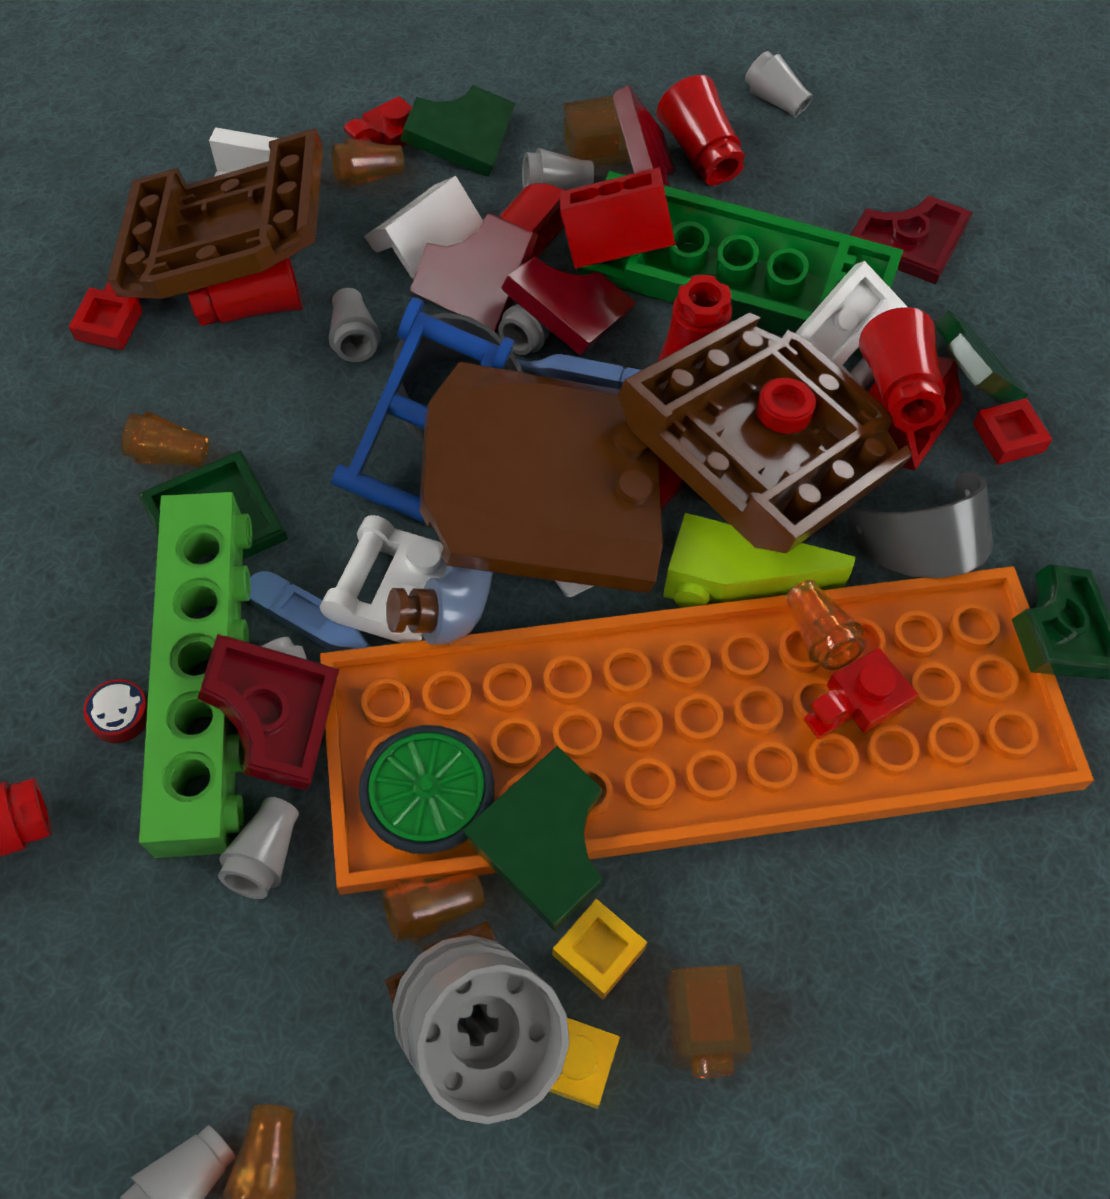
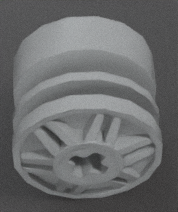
M472 935L442 940L418 955L400 979L392 1006L395 1037L435 1103L460 1120L492 1124L517 1118L545 1098L562 1073L568 1051L567 1015L553 988L518 957L494 940ZM477 1004L480 1007L479 1012H472L473 1005ZM467 1017L465 1025H461L458 1022L459 1018Z

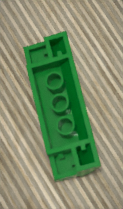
M609 171L606 180L626 175ZM664 185L675 245L577 268L578 275H588L599 271L618 288L674 303L678 296L679 287L687 284L692 276H714L719 283L727 285L732 294L731 320L735 321L748 313H752L761 317L756 327L785 335L788 330L796 333L857 263L865 261L891 289L903 250ZM858 347L853 352V355L863 357Z

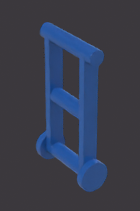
M413 297L406 308L397 334V338L406 342L350 467L339 464L334 472L331 484L426 524L419 511L420 497L362 473L388 414L424 429L427 406L397 394L421 339L425 337L481 362V366L498 369L505 368L515 340L505 336L500 346L423 313L424 301Z

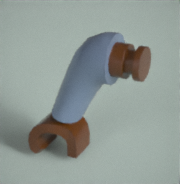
M448 566L442 577L430 578L426 582L424 589L413 588L409 595H407L404 588H392L388 594L386 604V620L390 632L403 633L406 626H408L412 633H422L425 641L432 645L451 644L465 637L481 619L494 572Z

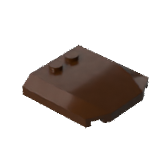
M316 128L269 141L270 156L267 162L186 184L179 169L174 168L133 180L107 277L116 295L120 297L160 299L265 271L315 243L323 144Z
M748 313L626 378L618 398L630 430L755 548L788 553L900 471L912 454L907 445L898 450L888 432L893 420L883 405L806 338L789 330L783 338H780L756 327L761 317ZM776 378H792L803 382L813 391L816 398V407L809 425L804 430L793 434H782L770 430L761 423L756 413V406L761 389L767 382Z
M459 362L429 401L425 413L419 507L427 527H434L444 547L441 556L446 566L642 593L650 592L656 583L663 545L658 456L630 430L618 398L619 389Z

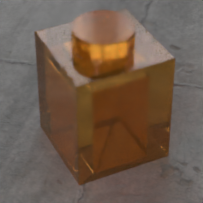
M614 96L564 103L563 139L570 157L580 160H591L594 167L628 162L629 153L614 104Z
M728 965L671 969L666 982L674 1068L692 1066L694 1078H719L733 1075L735 1073L734 1064L743 1063L752 1052L741 966Z

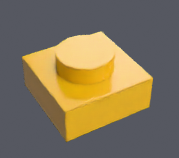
M595 899L553 947L552 955L604 1000L644 952L648 942L598 899Z
M567 1018L569 1047L562 1073L549 1092L598 1109L620 1036Z

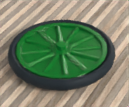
M421 725L404 729L390 736L374 750L366 761L361 774L358 795L361 811L368 826L381 840L396 849L409 853L434 854L450 850L466 841L462 830L492 804L495 781L491 765L484 752L469 737L457 730L443 726Z

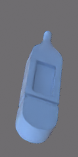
M563 354L552 355L532 362L517 359L523 370H528L538 376L619 390L626 378L641 371L629 367L624 369L623 366Z
M261 571L250 577L251 596L249 601L251 605L267 616H272L274 620L331 652L372 647L360 630L335 623L326 618L320 610L323 600L294 584L291 585L286 579L269 571Z

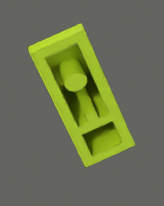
M685 513L668 567L663 597L674 599L676 604L685 608L844 588L854 567L856 557L805 543H800L788 553L755 548L732 525Z

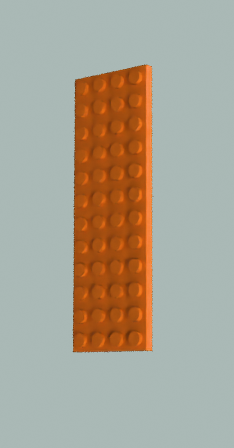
M1014 566L971 571L966 574L944 578L923 577L470 634L451 644L432 645L422 640L320 653L321 664L339 669L325 730L336 886L340 895L497 873L467 841L447 851L434 854H413L389 845L381 840L368 826L361 811L358 795L360 777L366 761L374 750L390 736L404 729L421 725L443 726L457 730L469 737L484 752L491 765L495 781L493 802L558 746L602 788V796L587 816L584 830V839L590 860L1085 790L1094 779L1055 675L1031 673L1011 620L1025 609H1030ZM880 647L919 694L913 704L866 733H863L852 719L827 736L817 739L803 720L805 716L814 712L811 707L812 702L830 692L826 685L833 673Z

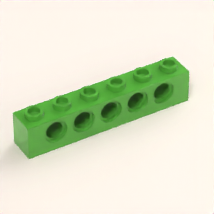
M233 492L161 496L139 843L154 858L223 854L232 843L233 834L240 833L244 828L243 798L241 794H235L236 772L244 771V746L240 735L237 734V727L220 709L197 699L204 674L190 675L194 666L202 661L209 660L217 634L249 643L248 624L245 619H241V601H249L251 596L249 569L247 565L242 566L243 549H250L252 547V524L249 514H241ZM207 555H217L208 563L197 564L201 558ZM216 607L207 617L193 619L194 615L202 608ZM213 717L211 724L203 732L195 735L186 734L188 727L196 719ZM200 775L210 776L208 786L200 794L190 797L183 796L185 786L191 779Z

